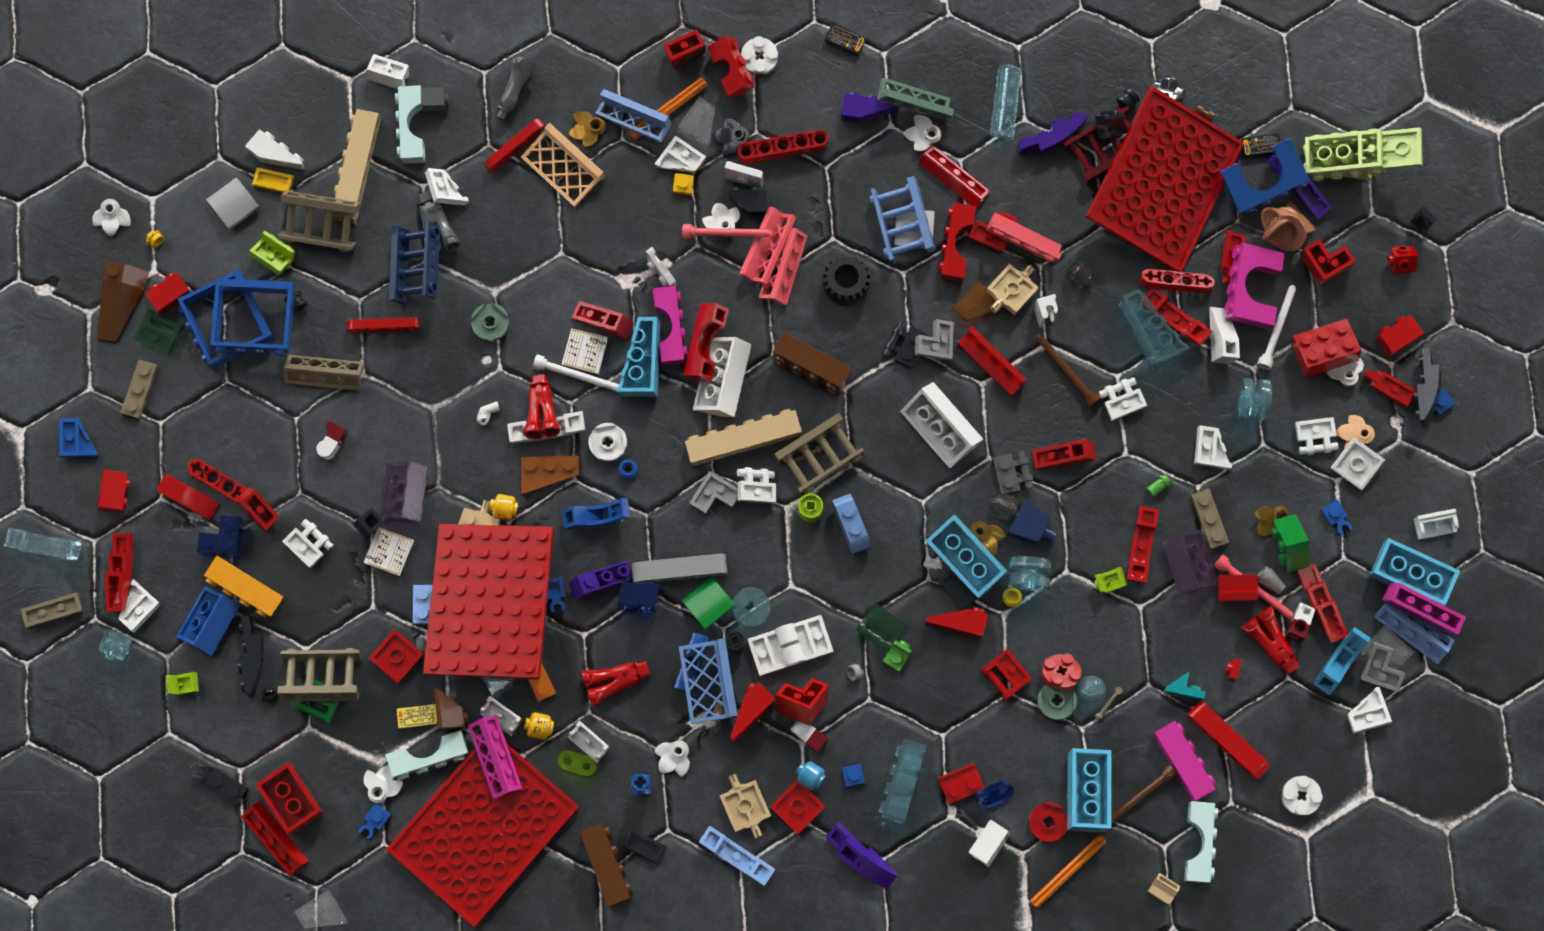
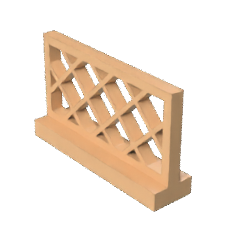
M549 123L545 127L546 130L525 151L521 158L576 207L592 188L607 175ZM546 136L552 140V148H542V141ZM563 150L565 152V160L555 161V151ZM542 151H552V161H542ZM532 152H539V162H531L527 157ZM576 162L579 172L569 173L568 163ZM555 163H565L566 173L556 174ZM542 164H552L553 174H544L542 172ZM579 175V185L569 186V176ZM582 175H590L594 178L589 185H582ZM566 176V186L558 187L556 185V177ZM569 189H579V196L575 201L569 197Z

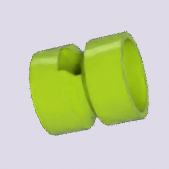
M806 494L799 501L798 514L804 522L814 523L818 521L823 513V502L815 494Z

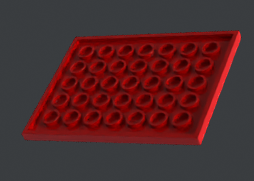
M1151 86L1089 208L1086 218L1173 271L1182 272L1225 184L1219 171L1235 163L1244 142L1159 89Z
M439 524L423 669L425 676L540 680L554 536L553 527Z
M484 744L483 750L484 753L487 754L488 748ZM508 744L507 746L522 786L521 790L493 799L476 748H474L386 849L473 927L479 924L579 808L574 801ZM491 763L490 770L492 773H494L495 768L494 765ZM497 781V784H496L497 790H498V792H501V791H502L501 785H500V783Z

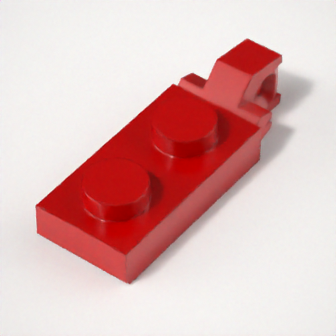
M1231 231L1225 232L1221 261V273H1224L1222 284H1230L1231 276L1229 272L1233 265L1232 252L1236 246L1245 243V235Z
M1368 369L1362 377L1370 382L1369 386L1405 408L1408 407L1414 397V392H1416L1412 387L1384 371H1377L1375 373Z

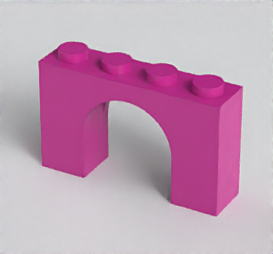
M1242 243L1236 246L1232 252L1233 265L1229 272L1231 280L1227 288L1228 301L1224 308L1226 313L1225 319L1268 329L1275 326L1277 307L1254 301L1246 291L1245 279L1251 270L1270 275L1282 272L1284 253Z

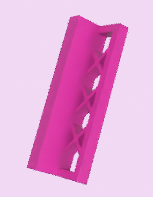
M497 715L481 718L468 725L493 799L521 790L522 786ZM479 725L482 731L481 736L478 735L476 727ZM484 744L488 748L487 754H485L483 750ZM491 763L494 765L495 768L494 773H492L490 770ZM497 781H498V782L500 783V785H501V788H502V791H501V792H498V790H497V787H496Z

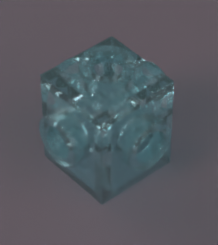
M108 629L106 635L100 641L98 650L105 653L103 657L114 661L115 658L123 661L129 652V647L133 640Z

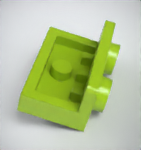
M264 231L261 240L249 251V256L277 275H280L293 262L295 251L289 245L278 240L274 235Z

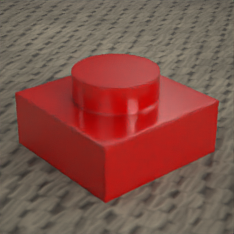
M1233 659L1231 663H1227L1225 674H1228L1227 680L1235 682L1238 679L1242 660Z

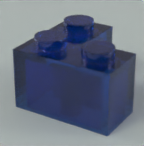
M221 515L219 534L199 533L197 552L201 556L240 559L244 520L237 516Z
M622 581L618 605L625 611L632 612L633 609L641 610L640 613L652 615V612L657 613L661 595L660 584L640 581V584Z

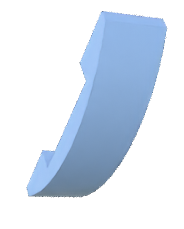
M710 825L699 840L700 844L764 886L775 871L773 867Z

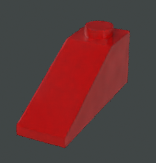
M579 301L572 316V319L624 340H627L634 325L622 313Z
M1087 439L1032 450L1035 469L1096 461L1094 442Z
M974 607L973 610L966 609L927 617L925 624L981 639L988 614L984 613L985 610Z

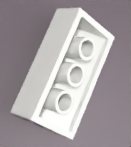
M716 337L712 339L710 357L716 363L712 381L699 382L693 406L694 411L720 417L735 416L752 344L737 337Z
M934 382L923 387L900 411L949 468H952L983 440Z

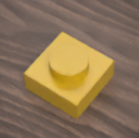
M675 173L673 193L692 195L694 175Z

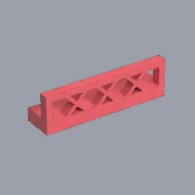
M775 207L768 208L759 229L771 230L772 236L755 237L739 274L750 282L767 284L796 219L794 215L783 214ZM784 219H786V225L781 227ZM780 236L779 241L774 244L775 239ZM772 253L771 258L767 261L768 255ZM765 270L763 277L758 278L760 273Z
M997 213L992 215L986 231L1051 263L1060 259L1061 254L1059 251L1062 245Z
M791 228L782 248L783 255L777 260L773 271L778 269L777 274L772 277V271L767 284H762L758 298L773 300L780 305L787 306L808 235L797 228ZM780 236L776 238L775 243L779 241ZM772 286L771 294L767 295L768 289Z

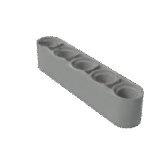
M726 554L632 563L634 584L728 574Z

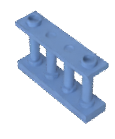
M914 176L907 178L908 184L905 185L906 187L879 195L875 188L871 189L870 201L872 206L876 207L886 248L883 249L886 259H889L893 264L897 263L895 255L920 247L925 248L929 253L936 251L919 184ZM906 194L912 196L913 202H910V205L883 213L881 202ZM909 212L916 213L917 220L915 222L888 230L887 219ZM916 229L918 231L921 230L922 237L919 238L920 240L892 247L890 237Z

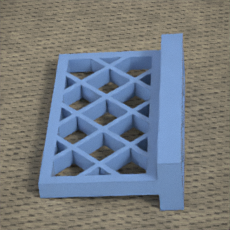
M725 638L717 639V641L679 646L691 724L737 718ZM714 646L715 654L711 660L702 654L705 647ZM692 649L697 653L692 662L684 658L683 650ZM699 656L708 661L703 671L694 665ZM710 664L718 668V673L714 679L705 673ZM691 666L700 672L695 682L687 677V672ZM702 675L712 681L706 690L696 684ZM713 683L721 687V693L717 698L707 692ZM694 686L704 692L698 701L690 696V691ZM705 694L715 700L709 709L699 703ZM691 700H692L694 703H696V704L693 706V708H692ZM716 702L724 706L725 714L716 715L711 712ZM697 705L707 711L703 718L694 719L693 711Z

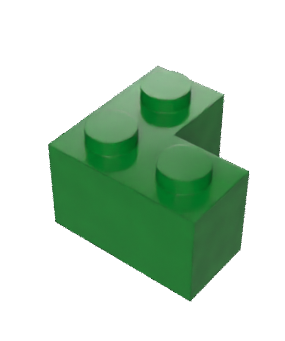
M1296 514L1273 520L1274 528L1271 529L1274 540L1277 539L1278 548L1281 552L1278 555L1280 565L1285 567L1287 573L1310 567L1309 539Z

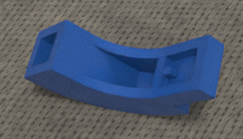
M620 498L595 506H572L562 510L564 529H588L624 522V519L630 517L628 498Z

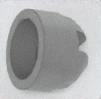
M853 664L847 667V675L850 680L854 681L863 676L864 671L861 670L860 665Z

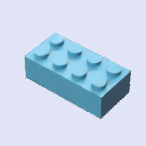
M956 515L948 519L926 540L978 598H981L1008 573L1002 564Z
M1388 538L1383 542L1369 577L1388 586L1390 583L1399 582L1445 606L1460 570Z
M1072 748L1068 752L1067 831L1108 832L1111 829V750Z

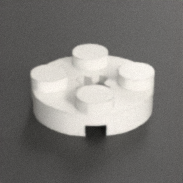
M758 36L749 40L743 46L741 55L746 61L745 66L749 73L764 75L770 73L776 67L778 51L770 40ZM756 53H763L764 59L759 58L756 60Z
M603 423L594 428L589 436L588 443L591 453L598 460L611 462L624 455L627 447V438L625 432L615 424ZM605 438L613 440L610 447L602 444V442H605Z
M1298 776L1290 779L1283 786L1282 803L1284 807L1295 815H1309L1318 809L1323 798L1319 785L1307 776ZM1299 790L1306 793L1305 801L1297 799L1299 796L1297 792Z

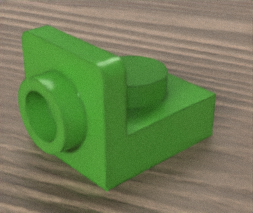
M895 640L883 663L900 672L912 652L909 649L910 645L902 640L900 642Z

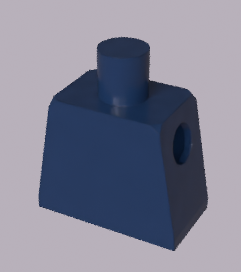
M1026 500L1007 535L1037 545L1041 537L1052 542L1057 532L1047 527L1051 520L1050 517Z

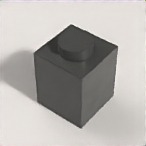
M444 87L422 88L421 106L424 112L446 111V105H449V94H446Z

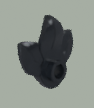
M1172 75L1165 76L1161 82L1153 79L1149 82V87L1154 86L1176 101H1180L1185 95V89L1177 87V80Z
M725 119L723 121L724 128L718 129L712 137L716 142L723 144V155H731L738 151V147L742 143L748 141L749 131L745 127L740 126L736 120ZM742 132V136L737 138V134Z

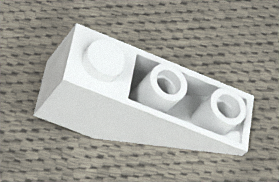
M259 129L245 146L248 152L262 163L301 170L306 168L303 164V158L296 153L294 155L291 154L289 148L282 142L278 144L274 141L275 137L268 131L264 133Z
M1209 307L1210 330L1213 331L1210 335L1211 361L1229 364L1240 358L1239 338L1233 322L1225 319L1226 313L1224 308Z

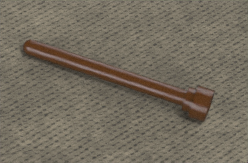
M1037 334L1036 340L1085 396V403L1089 408L1095 406L1102 399L1098 393L1090 391L1042 334Z
M1168 764L1163 768L1162 775L1111 814V824L1164 782L1173 781L1179 777L1174 768Z

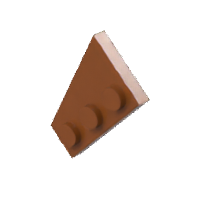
M579 456L521 457L522 496L579 476Z

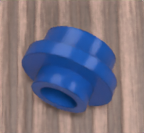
M624 460L620 463L619 473L623 478L631 479L636 476L638 467L634 461ZM631 467L632 471L627 473L625 472V468Z

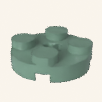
M493 303L479 306L473 312L471 318V325L475 335L488 342H495L501 339L507 333L510 325L505 309ZM486 319H495L493 326H486Z
M1045 685L1038 694L1037 704L1043 716L1052 720H1063L1070 716L1076 708L1077 696L1073 689L1058 691L1053 686ZM1055 695H1059V699H1062L1059 706L1052 702Z

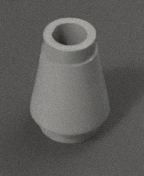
M1265 566L1258 573L1259 583L1277 594L1281 593L1286 585L1272 568L1269 569Z

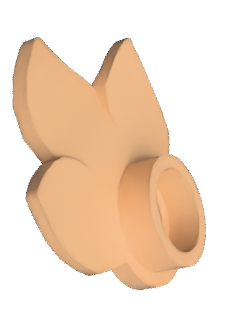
M1350 415L1348 418L1349 424H1344L1336 430V434L1346 441L1344 449L1353 437L1363 444L1370 443L1375 437L1374 429L1370 425H1366L1363 418L1357 415ZM1363 431L1369 432L1368 436L1363 437L1361 433Z

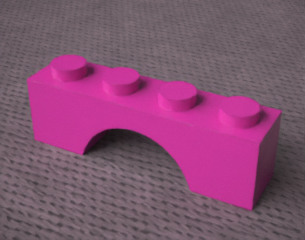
M675 286L653 288L656 312L667 316L672 323V331L669 337L659 343L662 366L685 364L684 358H687L688 354L687 346L682 344V339L686 338L685 329L680 328V321H683L682 310H678V303H681L680 291L676 292Z

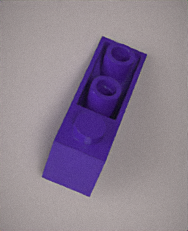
M855 92L845 93L841 121L862 123L899 111L900 107L878 101V97L875 95H868L866 97L860 96V94Z
M627 561L577 575L569 582L575 600H579L633 580V575Z

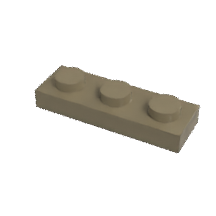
M138 360L120 412L122 415L140 420L158 369L157 364Z
M1210 489L1191 494L1190 497L1210 550L1228 544L1229 540Z
M77 592L21 609L25 628L27 629L84 612L79 593Z

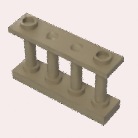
M285 191L281 194V202L286 203L288 206L286 231H281L277 239H283V242L294 243L295 241L339 248V251L349 252L354 249L356 242L349 241L351 215L358 212L360 202ZM298 205L305 206L306 208L304 234L293 232L295 208ZM321 208L325 211L323 237L312 235L314 209ZM335 211H340L344 215L341 240L330 238L332 215Z
M839 413L775 453L777 462L781 463L783 461L787 463L801 484V487L798 488L799 495L810 493L815 489V485L849 463L855 464L863 458L864 449L860 448L856 451L842 431L841 424L843 423V418ZM829 431L835 432L849 453V456L841 461L825 439V434ZM814 441L820 444L834 465L826 471L822 469L809 450V444ZM798 451L804 454L818 475L809 482L793 460V454Z
M346 648L345 650L288 649L287 651H281L283 662H288L286 685L278 686L280 701L359 700L357 685L352 684L354 662L361 661L359 650ZM295 662H307L306 683L303 686L294 685ZM315 662H327L325 684L323 686L313 685ZM334 662H346L345 684L333 685Z

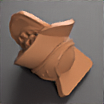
M1290 201L1286 204V207L1278 209L1267 207L1261 213V220L1265 229L1262 239L1285 251H1295L1301 248L1307 234L1315 230L1314 226Z

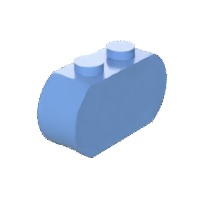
M849 493L832 500L835 514L852 554L871 547L868 534L851 494Z

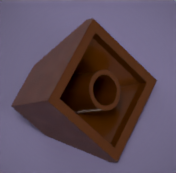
M434 689L439 729L442 732L466 729V724L469 723L468 712H464L460 705L442 691Z

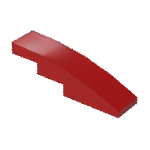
M133 533L112 534L113 553H109V573H105L106 611H125L132 575Z
M1313 563L1308 568L1296 570L1311 607L1315 608L1314 613L1329 642L1332 643L1348 636L1336 603L1331 598L1325 581H1322L1316 564Z

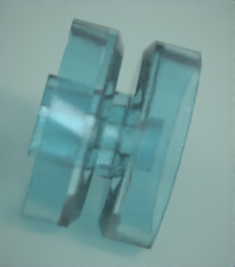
M1253 378L1241 379L1238 394V418L1240 420H1250L1254 413L1257 421L1267 422L1272 399L1270 380L1260 379L1255 385Z
M1031 556L1010 557L1009 569L1014 573L1008 575L1007 586L1030 591L1049 590L1050 578L1045 574L1051 572L1052 561Z

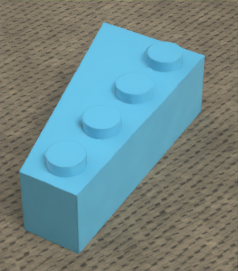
M638 317L631 339L632 343L628 350L625 367L622 370L620 384L616 391L620 397H658L661 322L657 317Z

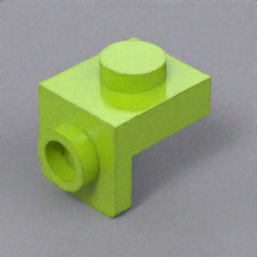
M1122 567L1095 575V585L1101 593H1110L1128 586Z
M197 672L166 676V687L169 695H185L199 692Z

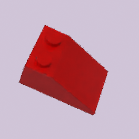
M759 682L756 685L754 683L745 690L746 695L730 737L733 744L775 704V698Z

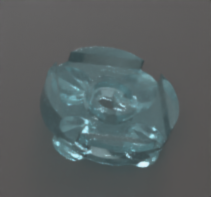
M745 588L733 599L735 606L732 608V613L737 622L744 626H758L764 623L770 614L769 598L758 588ZM749 602H753V605L757 606V609H754L753 612H749V609L745 608L749 605Z

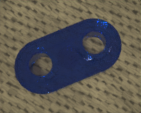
M1002 780L980 790L975 800L981 809H989L1011 798L1014 794V788L1009 781Z

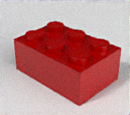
M1347 319L1294 335L1291 344L1305 378L1357 362L1362 351Z
M289 762L255 784L289 835L294 834L324 813L294 766Z

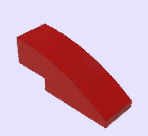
M168 474L164 475L156 489L160 494L210 521L220 506V503Z

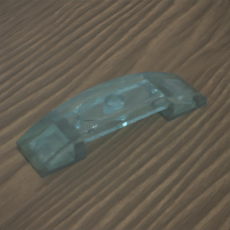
M9 528L4 547L43 556L78 561L83 542Z

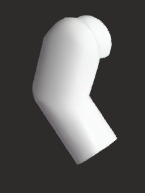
M497 401L480 408L477 415L478 424L486 425L491 413L500 411Z

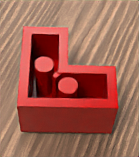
M1320 239L1303 248L1299 254L1320 286L1350 269L1356 262L1346 246L1329 254Z
M811 678L803 690L785 683L776 694L775 712L810 726L828 702L829 685Z

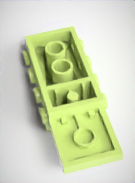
M1420 127L1391 131L1369 129L1367 131H1350L1348 133L1305 137L1303 152L1306 157V163H1304V169L1308 177L1313 181H1323L1324 178L1342 179L1343 176L1371 181L1372 176L1380 175V173L1386 172L1389 169L1423 166L1422 129Z

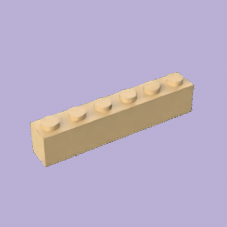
M356 109L355 115H352V130L347 134L346 142L348 146L342 155L344 163L343 167H340L338 171V178L340 180L339 184L335 185L334 188L336 199L360 202L361 205L381 121L379 113ZM359 210L356 214L351 215V224L356 225ZM333 212V220L343 222L344 215L342 212Z
M786 409L776 416L769 414L761 417V420L754 421V419L743 422V425L737 427L736 425H729L725 427V430L719 432L712 430L707 432L705 436H691L685 441V446L692 467L802 436V430L796 410Z

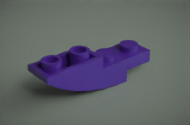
M1078 112L1064 120L1063 118L1056 119L1050 126V132L1042 131L1035 137L1027 136L1020 139L1017 145L1019 155L1037 149L1040 156L1058 148L1065 143L1064 140L1075 135L1086 122L1087 113L1081 114Z
M840 822L835 824L825 837L837 849L836 854L845 863L875 884L888 889L899 874L871 847L866 849Z

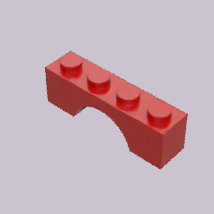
M954 202L953 208H949L947 219H951L950 226L945 228L944 237L948 238L947 244L943 243L941 255L945 256L944 261L939 263L938 273H941L940 279L963 283L967 260L958 253L955 247V240L962 232L972 229L976 206Z
M717 303L700 304L683 376L696 382L712 381L716 363L710 357V345L715 334L725 327L729 312L728 308Z

